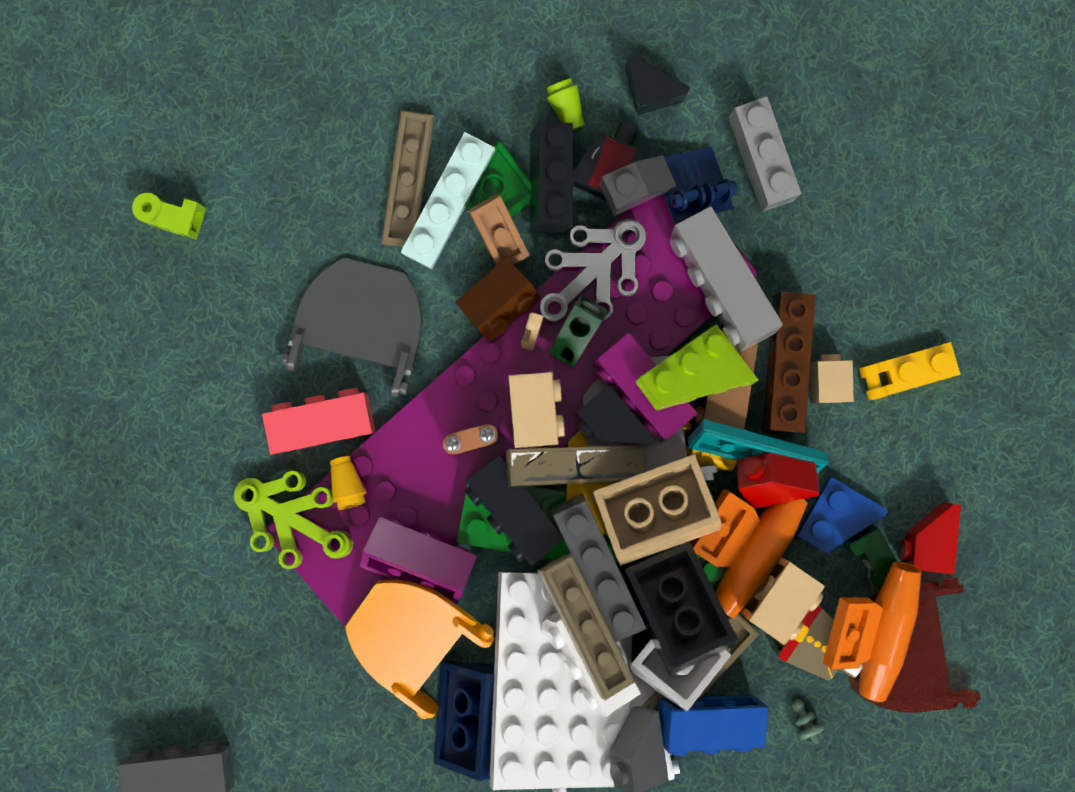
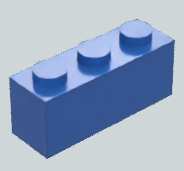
M754 695L698 697L688 711H685L667 698L658 699L657 711H659L664 749L669 754L684 756L688 752L694 751L717 754L720 750L733 749L738 752H749L751 748L765 747L769 707Z

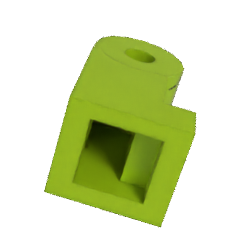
M143 193L135 198L132 204V211L138 220L152 227L197 240L206 207L188 199H184L182 207L168 204L152 193Z

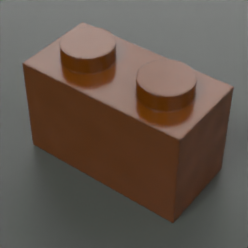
M505 258L461 296L455 304L482 335L491 342L497 336L502 335L517 318L531 310L541 297L530 281Z

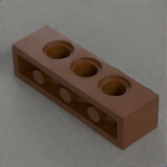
M779 292L773 296L772 307L783 325L775 334L770 336L762 430L805 433L816 294Z

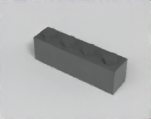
M579 494L552 507L553 517L615 642L617 643L645 630L646 626L584 494Z

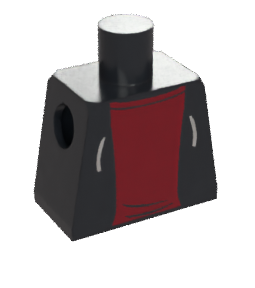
M620 122L614 137L600 133L574 171L573 187L607 201L600 187L602 176L643 159L644 151L632 146L639 130L633 125Z

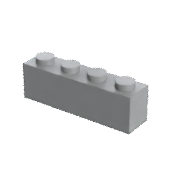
M710 206L675 225L670 236L672 250L678 258L682 257L688 266L687 272L690 280L696 287H701L706 296L705 303L708 310L713 316L719 317L724 326L723 333L730 344L736 346L738 351L742 352L775 334L782 327L783 323L712 207Z

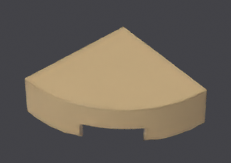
M533 312L529 314L525 327L526 330L521 341L523 349L534 351L543 323L542 315Z

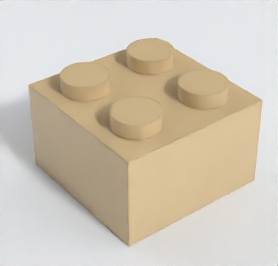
M552 372L509 376L515 448L558 445V437L564 436L563 415L556 416L555 402H561L560 379L553 380Z
M781 557L763 587L740 613L757 627L785 645L789 639L792 641L798 636L803 627L801 621L809 610L814 611L823 598L821 592L825 586Z

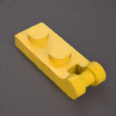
M951 342L859 368L861 378L866 379L869 389L866 391L868 401L961 375ZM886 372L889 384L882 386L879 373Z

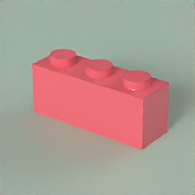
M358 388L338 391L339 398L326 400L325 395L305 398V405L292 407L291 402L272 405V412L262 414L270 455L374 434L376 429L368 393H359Z

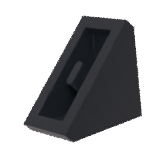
M631 54L627 60L625 73L638 115L684 102L691 87Z

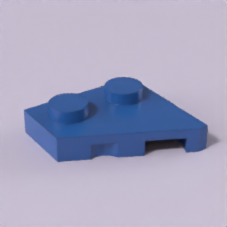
M828 477L820 491V496H817L795 535L823 552L828 553L885 516L888 510L836 479Z

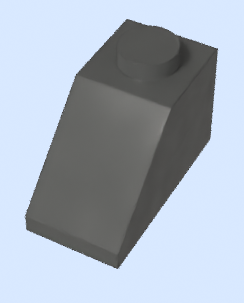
M663 155L633 162L602 176L600 182L601 190L613 216L677 187Z
M639 706L633 707L630 710L609 751L611 761L610 775L614 782V787L627 792H643L669 781L659 711Z

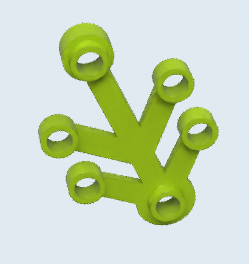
M288 471L284 474L283 478L263 483L256 478H246L238 483L234 491L236 505L241 510L248 512L253 530L250 546L254 551L266 552L273 547L274 538L271 533L267 532L263 511L273 516L282 549L278 560L279 564L285 569L297 568L303 559L302 553L296 547L292 528L322 544L325 554L331 558L346 557L353 549V539L348 532L343 530L329 532L298 514L315 507L327 508L331 506L333 498L330 488L318 487L310 495L281 504L269 497L286 490H302L306 484V478L300 471ZM293 475H296L298 478L296 487L290 485V478ZM248 489H251L254 493L251 501L246 499ZM322 491L327 494V501L324 504H321L318 500V495ZM261 535L266 539L264 548H261L258 544V539ZM334 538L340 542L338 551H334L331 547V542ZM289 552L295 556V561L292 565L286 560Z

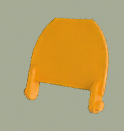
M404 580L378 581L345 627L351 648L364 669L379 684L415 710L422 719L433 718L438 712V705L431 697L421 691L420 687L461 634L483 648H488L494 641V630L491 626L487 624L482 625L473 616L441 593L424 585Z

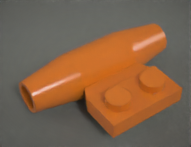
M723 489L714 503L721 520L722 529L691 540L690 543L697 555L716 567H725L715 593L726 615L734 619L763 587L768 576L771 575L778 561L793 540L808 504L804 499L767 506L758 516L755 508L726 489Z
M893 562L875 602L867 597L839 599L823 664L832 670L856 669L862 664L863 668L860 671L858 692L863 697L876 702L886 701L904 665L918 614L921 570L908 563Z

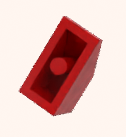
M772 452L737 459L738 489L748 504L755 509L820 496L817 466L814 462Z
M942 502L906 532L905 540H902L900 543V559L904 563L918 567L921 571L955 574L961 505Z

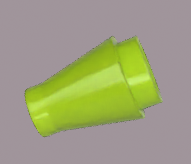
M572 78L546 88L549 95L546 99L562 123H573V130L585 126L578 85L574 86Z

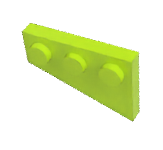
M716 324L641 376L635 383L657 411L694 401L696 398L723 393L736 387L749 386L757 382L758 379Z

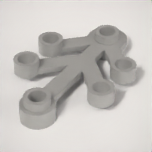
M625 219L618 222L614 229H588L582 225L575 226L570 232V241L575 247H585L589 242L611 244L602 253H563L561 250L552 249L546 254V266L552 271H559L563 267L586 268L559 294L550 293L542 299L540 310L543 317L551 322L561 321L567 315L568 304L597 277L595 303L598 305L600 303L607 304L610 310L603 320L610 318L613 313V305L610 301L611 263L622 254V277L618 280L617 289L623 296L635 294L638 288V281L635 278V253L645 243L646 232L644 227L633 219ZM577 231H583L586 233L587 238L583 242H577L573 237ZM627 231L632 232L635 235V240L631 243L624 242L622 239L623 233ZM554 254L562 258V262L558 266H552L549 263V258ZM626 279L634 283L633 290L628 292L624 291L621 287V283ZM553 302L561 306V311L555 315L548 312V306Z

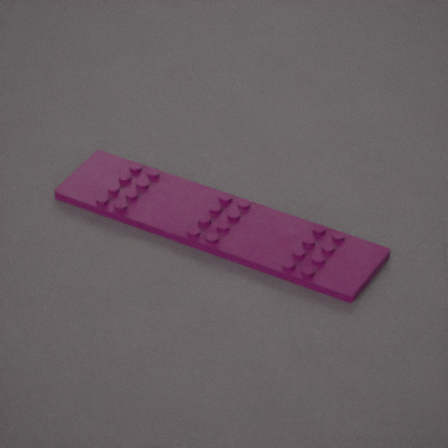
M663 194L626 210L606 228L614 229L618 222L625 219L636 220L644 227L646 232L645 243L635 253V278L638 281V288L632 296H623L619 293L617 284L620 277H622V254H620L611 263L610 301L613 305V313L610 318L601 322L573 368L549 355L580 296L582 295L592 302H596L597 277L568 304L567 315L561 321L551 322L543 317V323L533 352L523 349L521 341L526 330L525 327L529 314L533 312L542 315L540 310L542 299L550 293L559 294L586 267H563L536 290L541 298L534 304L531 310L522 314L509 325L502 335L497 336L491 342L485 337L481 338L349 455L367 492L364 495V504L338 510L337 503L333 502L327 508L315 507L298 513L329 532L337 530L346 531L353 539L351 553L346 557L334 559L325 554L322 544L292 528L296 547L300 550L303 557L302 563L294 569L345 627L375 584L381 580H391L360 567L363 550L379 517L387 520H397L409 529L419 533H430L439 541L453 546L457 542L466 494L464 491L467 488L465 479L497 454L507 464L506 451L509 449L563 448L566 446L569 440L579 432L575 426L578 419L574 415L583 407L582 397L598 379L594 372L598 368L594 363L601 355L630 333L650 358L667 356L712 316L706 306V296L701 287H696L692 283L687 272L688 266L682 257L678 258L672 250L670 236L675 225L680 222H672ZM627 231L623 233L622 239L626 243H631L635 240V235ZM590 242L579 253H602L611 243ZM741 254V256H742V258L744 259L745 263L747 264L748 268L750 269V271L752 272L753 276L755 277V276H756V270H755V268H754V267L748 262V260ZM626 279L621 283V287L624 291L628 292L633 290L634 283ZM556 302L548 306L550 314L555 315L561 311L560 304ZM600 303V304H599V306H601V307L607 309L608 312H609L610 309H609V306H608L607 304H605V303ZM552 372L553 380L560 379L561 402H555L556 416L563 415L564 436L558 437V445L515 448L509 376ZM484 424L494 425L499 431L498 440L488 446L453 455L447 453L443 448L444 438L451 433ZM331 472L304 496L312 494L313 490L318 487H327L332 490ZM324 491L318 495V500L321 504L327 501V494ZM273 522L267 528V532L272 534L274 547L281 552L275 522ZM336 538L331 542V547L334 551H338L340 548V542ZM289 552L286 560L291 565L295 561V556Z

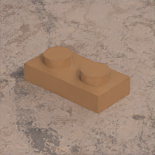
M496 194L467 210L496 266L505 258L514 265L530 256L500 195Z

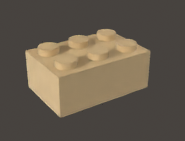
M695 454L593 491L615 555L621 566L722 529L719 514Z

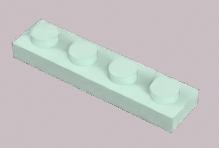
M464 132L401 250L404 256L431 270L433 269L495 152V147Z

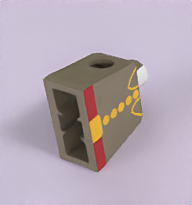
M818 605L814 611L809 610L802 619L803 627L798 636L792 641L789 639L785 645L779 642L774 651L779 659L830 681L838 669H830L823 664L834 618ZM861 664L860 667L856 669L840 670L848 674L852 678H855L860 673L863 666Z

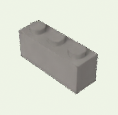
M768 97L735 107L728 119L761 212L793 202L801 195V191Z

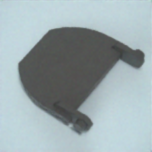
M343 258L330 265L311 283L299 304L288 346L292 347L291 352L285 351L282 364L287 365L288 370L295 372L299 366L304 345L397 368L391 395L394 397H399L400 394L406 395L409 382L404 381L405 376H410L420 341L422 323L419 301L406 274Z

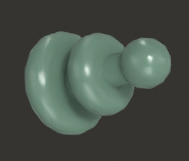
M795 699L792 702V708L799 716L795 719V724L804 728L798 732V738L800 740L811 738L814 745L820 743L817 734L825 729L824 724H813L812 721L816 717L813 712L807 713L804 709V702L800 699Z

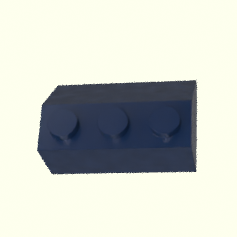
M441 661L434 764L478 781L490 779L494 664Z

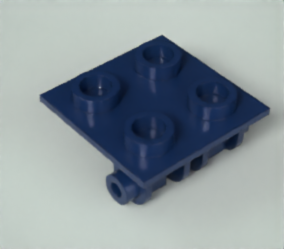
M712 147L664 157L677 185L675 189L663 194L673 223L682 222L710 206L715 214L734 209L731 198L733 194L737 193V184L733 180L723 179Z

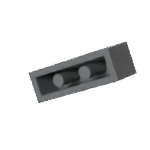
M219 741L203 742L198 745V748L185 749V745H173L164 748V752L151 753L149 748L138 749L130 752L129 756L118 765L120 792H229L235 785L230 744L219 746Z

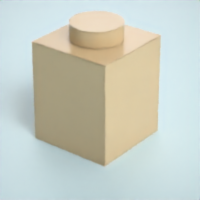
M841 354L820 355V361L810 363L811 403L854 402L853 360L842 361Z

